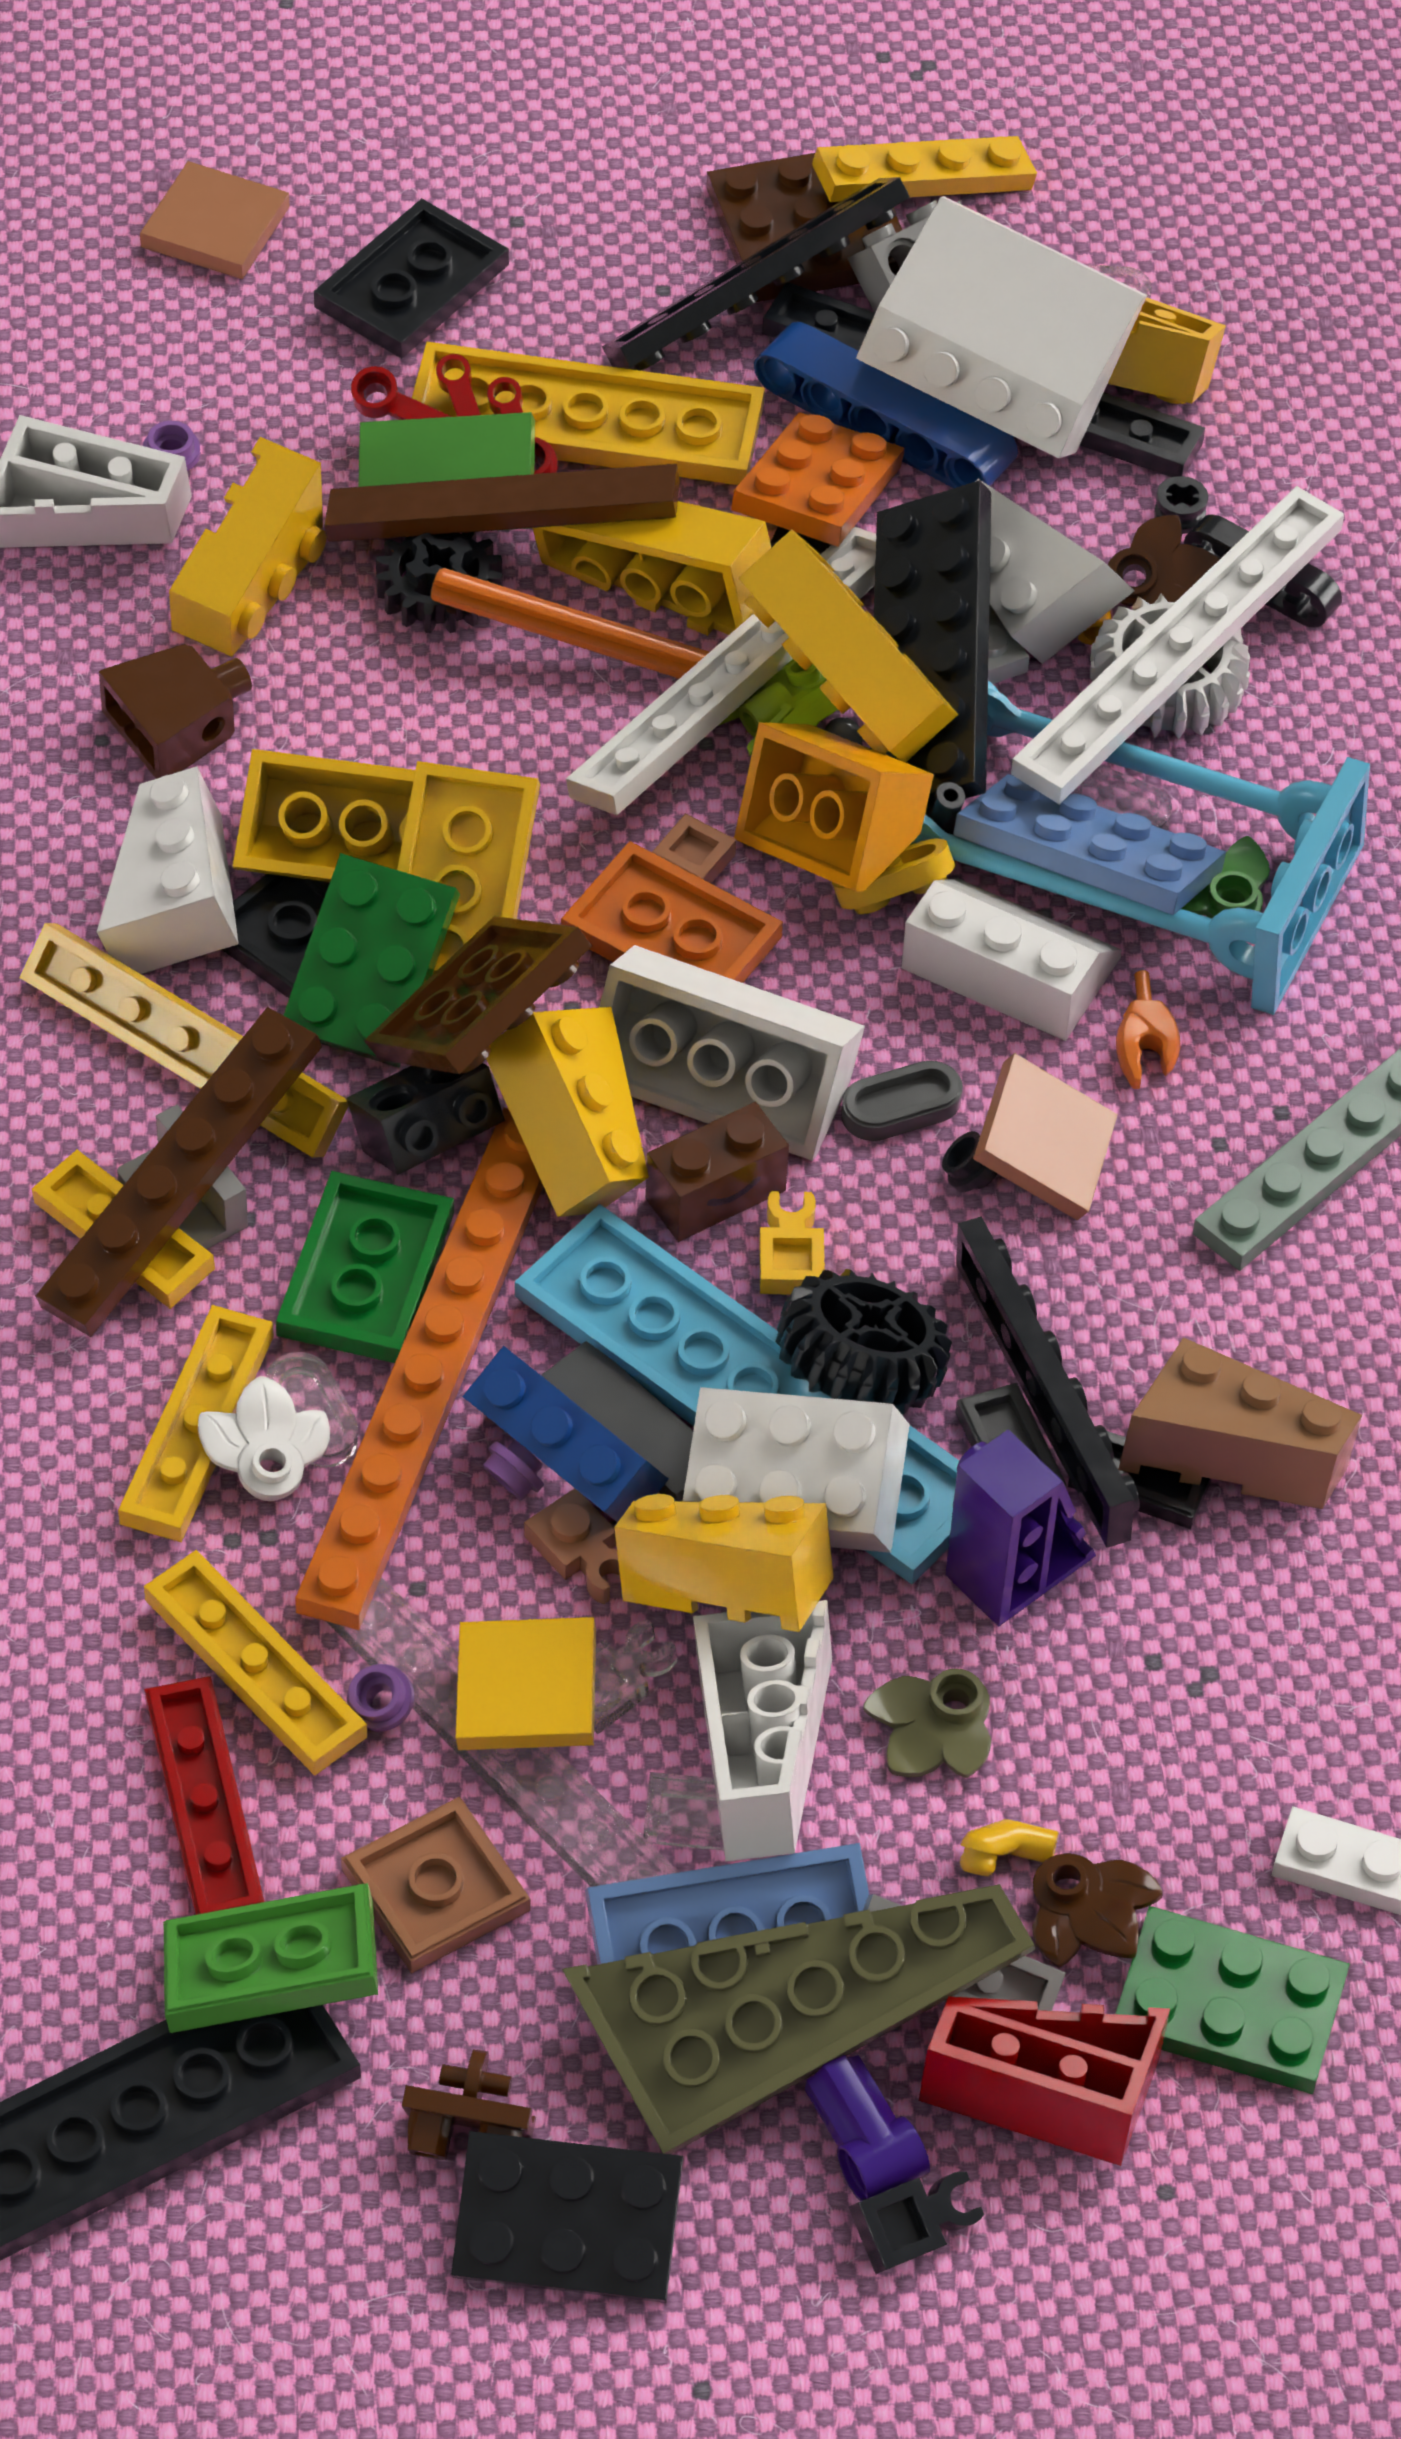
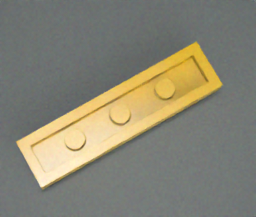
M1019 136L817 147L812 161V166L830 202H840L878 178L900 177L910 197L1032 190L1038 174Z
M215 1305L211 1306L118 1509L119 1525L182 1543L216 1467L205 1453L199 1439V1415L202 1412L236 1414L238 1400L244 1388L256 1378L273 1340L272 1321Z
M197 1550L144 1585L145 1601L314 1776L367 1738V1724Z

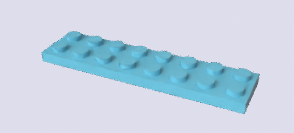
M601 1204L594 1208L515 1281L516 1298L578 1343L582 1344L587 1341L616 1362L662 1404L692 1426L695 1424L700 1387L831 1398L823 1392H809V1382L807 1380L796 1379L791 1376V1365L779 1359L781 1347L775 1342L778 1334L775 1328ZM909 1426L891 1553L865 1551L912 1585L948 1550L957 1465L960 1460L915 1428Z

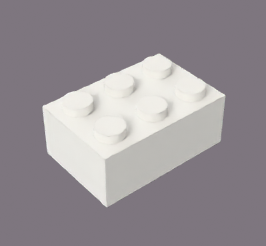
M700 1387L683 1501L700 1502L711 1496L731 1495L737 1497L739 1502L765 1503L767 1500L779 1496H797L802 1498L804 1503H826L831 1547L891 1553L910 1424L898 1409L889 1403Z

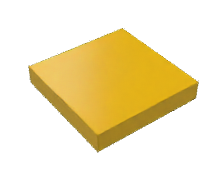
M594 1617L460 1622L455 1737L458 1750L594 1745L596 1626Z

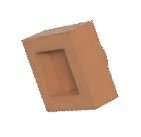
M685 813L652 853L712 883L735 857L736 839Z

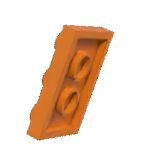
M798 412L735 488L731 510L787 530L792 529L796 533L839 547L899 471L905 448L887 442L877 434L869 432L860 433L834 424L824 416L816 414L807 415Z
M631 841L623 847L561 918V925L578 927L592 945L590 950L612 962L636 945L744 983L782 938L783 921Z

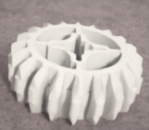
M1161 593L1154 604H1149L1138 597L1132 606V610L1118 606L1113 619L1103 621L1095 643L1092 644L1090 655V679L1092 682L1175 602H1168ZM1241 628L1205 663L1211 669V674L1203 669L1202 665L1141 725L1150 727L1154 738L1161 730H1171L1179 740L1185 729L1188 728L1202 736L1208 727V723L1222 726L1228 713H1236L1237 707L1242 701V696H1244V690L1248 688L1250 671H1248L1250 654L1248 653V646L1243 644Z

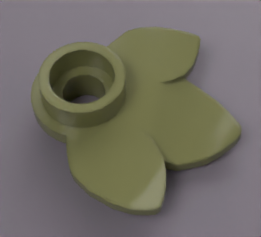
M948 1669L938 1674L931 1681L912 1676H901L877 1688L863 1704V1710L866 1714L894 1729L890 1735L887 1748V1765L889 1771L896 1776L921 1777L933 1772L945 1762L948 1768L957 1775L968 1778L978 1771L988 1759L991 1737L984 1721L988 1716L990 1698L986 1687L979 1678L967 1670ZM951 1701H958L963 1703L966 1708L953 1709L945 1706V1704Z

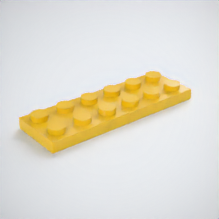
M426 341L412 399L452 417H457L449 393L443 391L438 384L436 366L440 359L446 355H461L470 364L472 374L471 388L480 414H494L489 408L487 389L492 381L500 377H509L516 380L522 391L523 405L521 408L523 413L532 412L535 419V437L546 441L552 446L557 455V460L610 468L677 464L679 477L739 485L750 471L764 406V387ZM453 368L448 370L444 377L449 380H457L463 376L464 372L461 369ZM503 391L497 394L495 400L500 403H508L514 399L515 395L512 392Z

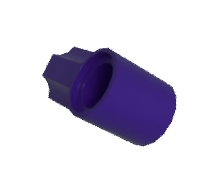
M859 2055L853 2057L840 2056L824 2064L817 2073L806 2080L805 2092L838 2146L837 2157L840 2168L851 2191L859 2201L929 2174L930 2163L920 2136L906 2117H895Z

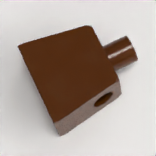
M186 644L99 671L102 712L156 779L183 771L229 740L235 732L233 699L252 690L250 675L240 659L234 658L211 669L193 646Z

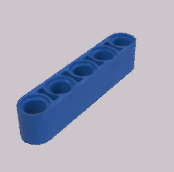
M792 322L754 361V371L758 380L773 394L811 414L824 416L834 424L860 433H874L883 437L887 442L904 447L902 462L952 488L975 482L977 479L991 486L1014 462L1018 455V447L1012 435L856 359L858 350L802 322Z

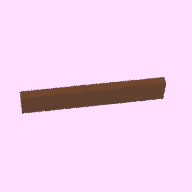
M677 464L336 488L330 489L324 527L328 542L418 536L427 532L431 535L674 518L677 513L680 478Z

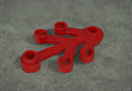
M458 354L444 356L436 366L437 380L440 388L449 393L456 416L481 415L471 388L472 374L468 360ZM371 366L364 368L352 380L351 393L354 405L366 417L382 418L390 415L399 420L452 417L399 393L394 375L383 367ZM453 368L461 369L464 372L463 376L457 380H449L444 377V374ZM500 377L492 381L487 389L488 404L494 414L523 413L521 408L523 398L519 383L509 377ZM503 391H509L515 395L514 399L508 403H500L495 400V397ZM374 392H381L386 395V398L381 402L369 403L366 401L367 397ZM535 437V463L539 465V468L534 471V474L558 472V460L554 449L546 441Z

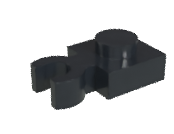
M955 2172L937 2180L931 2186L928 2196L919 2177L848 2207L875 2274L947 2245L940 2226L947 2230H960L975 2224L984 2216L982 2207L962 2213L957 2211L951 2203L950 2195L953 2188L970 2180L967 2172Z

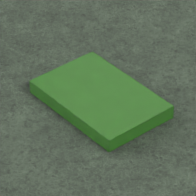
M532 412L360 422L358 487L534 474L535 419Z
M368 1883L163 1921L165 2018L170 2033L378 1995L373 1900Z

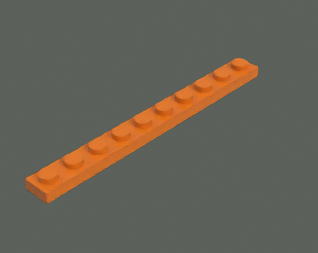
M504 1107L502 1110L505 1121L495 1126L297 1592L295 1608L298 1614L360 1630L543 1189V1184L508 1107Z

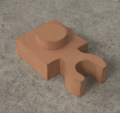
M574 1488L524 1522V1537L565 1580L581 1570L586 1576V1588L589 1595L595 1601L605 1604L610 1601V1585L602 1577L611 1573L620 1576L617 1549H613L616 1546L615 1529Z

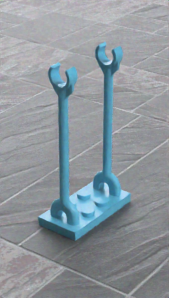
M988 681V736L1002 737L1010 733H1018L1034 738L1053 720L1018 709L1004 694L998 691L996 686ZM1125 742L1105 760L1121 767L1276 815L1285 832L1295 840V855L1291 863L1281 862L1271 887L1272 898L1264 913L1237 907L1225 909L1213 918L1180 909L1176 914L1171 915L953 836V834L942 830L925 813L921 834L911 844L927 839H944L948 843L954 861L1206 942L1220 963L1229 970L1253 980L1251 1008L1274 1015L1364 846L1370 764L1347 757L1332 785L1304 780L1291 783L1280 792Z

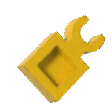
M771 1191L769 1194L767 1222L770 1227H760L759 1237L760 1294L791 1295L794 1287L801 1286L806 1276L819 1277L822 1271L825 1270L824 1228H812L816 1210V1200L812 1192H804L803 1208L796 1212H788L781 1208L779 1191Z

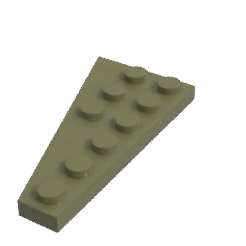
M1001 1885L916 1900L913 1904L872 1912H870V1909L843 1914L844 1917L810 1924H806V1922L698 1942L696 1946L655 1954L646 1952L626 1956L624 1960L593 1966L585 1964L562 1970L662 2153L673 2154L812 2076L824 2064L840 2056H847L942 2003L947 2000L948 1996L952 1997L1034 1951L1035 1944Z

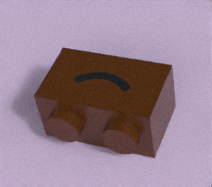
M755 1101L647 1152L646 1166L649 1178L646 1179L645 1199L677 1242H680L767 1200L771 1191H779V1194L786 1191L789 1144Z

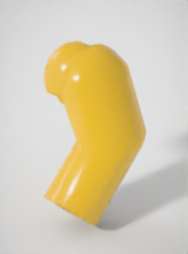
M1003 1819L968 1831L960 1843L961 1846L965 1847L960 1857V1866L963 1871L988 1877L996 1869L998 1855L1009 1854L1043 1863L1048 1858L1054 1856L1059 1831L1009 1819Z

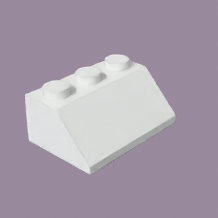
M956 878L934 880L905 922L901 968L1066 1041L1121 958L1122 950Z

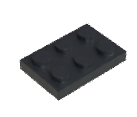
M421 198L314 290V307L402 359L509 265V248Z
M469 2131L451 2271L452 2278L667 2303L683 2156Z

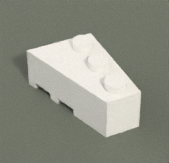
M981 481L991 491L989 603L1011 637L1043 664L1135 590L1105 562Z

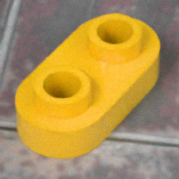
M940 838L927 839L909 845L864 892H855L832 882L839 904L843 909H855L857 914H869L885 907L890 902V898L913 891L915 894L926 893L934 880L948 879L947 875L955 868V862L946 840Z

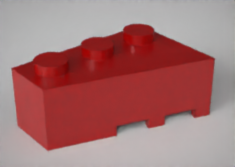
M948 1996L927 2049L918 2101L1121 2166L1159 2062L1170 2008L1148 2007L1147 2016L1104 2014V2005L1082 2004L1080 2012L1038 2010L1037 2001Z

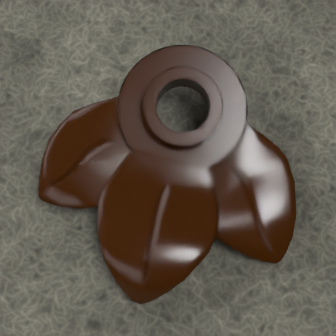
M1167 515L1152 518L1143 523L1137 529L1131 547L1116 553L1107 565L1122 579L1126 573L1132 570H1137L1144 574L1145 581L1140 586H1130L1135 591L1120 602L1127 606H1133L1138 597L1149 604H1154L1161 593L1168 602H1176L1220 559L1203 548L1181 544L1182 528L1178 515Z
M1064 1853L1052 1856L1038 1867L1033 1878V1893L1037 1904L1040 1906L1032 1926L1036 1947L1057 1968L1068 1963L1077 1954L1082 1945L1105 1955L1132 1959L1136 1956L1139 1941V1928L1135 1910L1158 1902L1163 1896V1891L1157 1880L1148 1871L1131 1862L1111 1860L1093 1864L1087 1858L1077 1854ZM1062 1879L1079 1881L1078 1885L1071 1889H1062L1055 1884Z

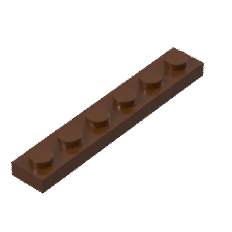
M267 1007L35 1295L41 1308L92 1337L320 1051L322 1046L318 1035Z

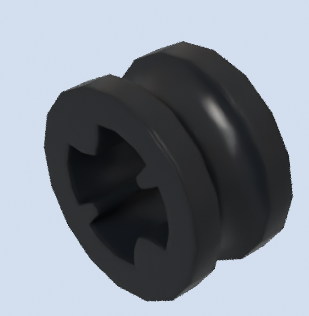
M1177 476L1164 480L1159 485L1156 493L1155 518L1178 515L1181 521L1182 534L1189 533L1206 516L1209 497L1207 489L1201 482L1190 477Z

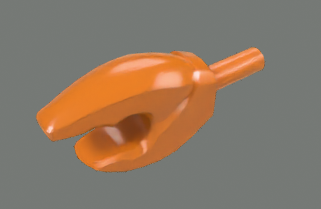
M1139 970L1134 974L1137 1000L1132 1001L1128 1005L1116 1035L1117 1059L1122 1072L1133 1089H1140L1142 1070L1140 1062L1142 1050L1150 1049L1159 1054L1162 1073L1164 1076H1167L1173 1070L1181 1048L1178 1026L1172 1013L1162 1001L1152 1000L1150 975L1146 970Z

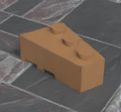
M1183 1337L1131 1415L1118 1470L1139 1474L1141 1465L1179 1472V1482L1200 1485L1202 1477L1242 1484L1241 1494L1323 1509L1347 1470L1362 1415Z

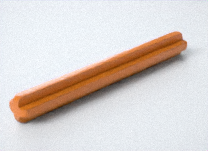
M441 568L436 573L431 589V599L435 602L678 679L709 653V651L446 568Z

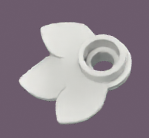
M264 1376L255 1378L244 1388L237 1403L236 1414L202 1412L198 1419L199 1439L212 1463L224 1469L237 1472L243 1487L252 1496L263 1501H276L291 1495L302 1481L304 1467L323 1456L330 1440L329 1422L324 1411L307 1410L296 1413L293 1401L286 1389L276 1381ZM262 1460H273L280 1463L283 1468L277 1472H269L260 1465V1462Z

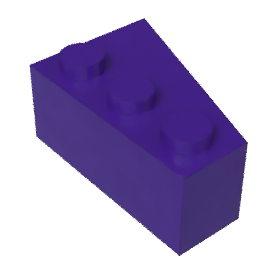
M1009 1429L988 1444L986 1442H979L973 1445L958 1462L945 1573L998 1627L1096 1556L1093 1548L1083 1539L1086 1535L1084 1527L1073 1516L1076 1513V1509L1064 1482Z

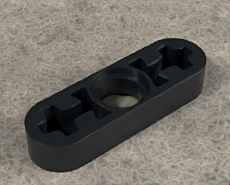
M1211 514L1203 517L1186 535L1184 544L1203 548L1221 559L1249 531L1221 516ZM1307 563L1265 605L1304 626L1316 628L1322 626L1342 603V594L1339 586L1331 576Z

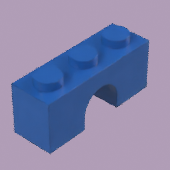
M504 1345L462 1396L616 1522L620 1520L633 1501L647 1495L658 1494L669 1480L668 1477Z

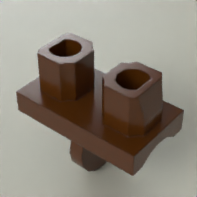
M473 2049L468 2068L442 2064L439 2085L464 2089L463 2095L406 2085L402 2101V2108L407 2116H409V2153L437 2160H447L453 2125L476 2128L482 2133L532 2138L536 2116H532V2108L482 2099L483 2093L509 2097L512 2076L487 2072L489 2051Z

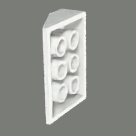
M942 196L880 302L856 359L1048 454L1062 458L1077 452L1147 295Z

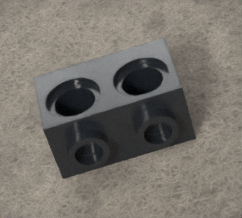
M481 1063L469 1072L460 1074L411 1065L346 1098L363 1152L397 1175L505 1121L489 1066Z

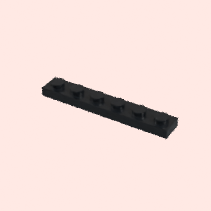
M901 178L876 179L605 344L602 348L612 367H633L634 370L641 371L654 365L665 357L662 348L680 338L682 343H686L698 338L712 328L709 320L725 310L730 315L749 307L758 300L757 290L772 281L775 286H780L795 279L805 271L802 263L818 253L821 258H825L847 247L851 243L848 235L865 225L867 230H871L890 221L897 215L894 207L910 198Z
M982 1216L958 1223L956 1266L1106 1548L1131 1541L1133 1512L1138 1511L1140 1507L1135 1483L1128 1473L1120 1474L1113 1461V1448L1106 1429L1102 1425L1094 1426L1089 1417L1083 1387L1076 1377L1068 1378L1062 1366L1060 1347L1051 1330L1043 1331L1037 1320L1035 1301L1029 1287L1026 1284L1018 1285L1012 1274V1263L1006 1244L1001 1238L993 1239Z

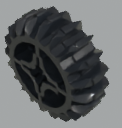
M845 1269L840 1276L830 1270H823L819 1277L806 1276L801 1286L794 1287L791 1296L786 1298L782 1308L781 1317L777 1325L778 1334L775 1340L781 1347L779 1359L791 1365L792 1377L809 1382V1392H823L830 1396L831 1399L893 1404L902 1415L906 1413L909 1407L922 1408L927 1398L933 1397L936 1388L941 1386L948 1369L947 1364L950 1359L949 1351L952 1341L946 1336L948 1325L942 1320L935 1318L936 1309L934 1307L918 1302V1293H905L896 1287V1281L890 1283L879 1281L872 1272L867 1277L857 1276L851 1269Z

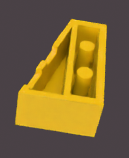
M259 437L251 451L252 455L256 457V466L244 486L232 483L224 496L225 502L232 504L217 532L215 533L208 529L204 530L169 589L172 631L233 657L247 638L253 639L259 633L266 614L278 600L283 601L289 596L294 587L296 577L308 562L314 563L318 560L327 541L326 531L323 530L321 462L262 437Z

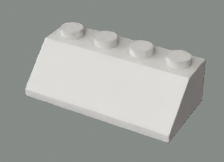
M636 945L610 964L599 1006L612 1007L632 1097L707 1124L756 1101L789 1144V1153L811 1161L816 1158L843 1099V1095L848 1088L865 1028L864 1025Z

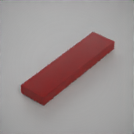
M211 1676L144 1689L145 1702L194 1915L264 1902Z

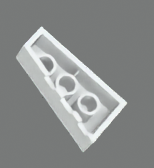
M827 1600L817 1603L800 1632L781 1629L779 1616L751 1612L752 1619L746 1623L728 1620L727 1612L693 1616L699 1679L726 1862L795 1853L832 1665Z

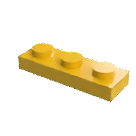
M76 1149L32 1188V1194L36 1205L81 1239L124 1185ZM178 1228L136 1280V1283L171 1309L215 1270L214 1256Z

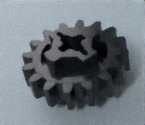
M427 532L418 536L401 537V543L387 540L384 543V556H377L376 558L377 598L385 599V612L388 615L402 611L403 626L408 627L414 624L416 620L423 621L425 633H431L436 624H444L449 633H455L457 621L462 619L474 627L478 624V615L435 602L431 599V589L436 573L439 569L446 568L503 586L501 555H493V541L491 539L476 542V532L431 535Z

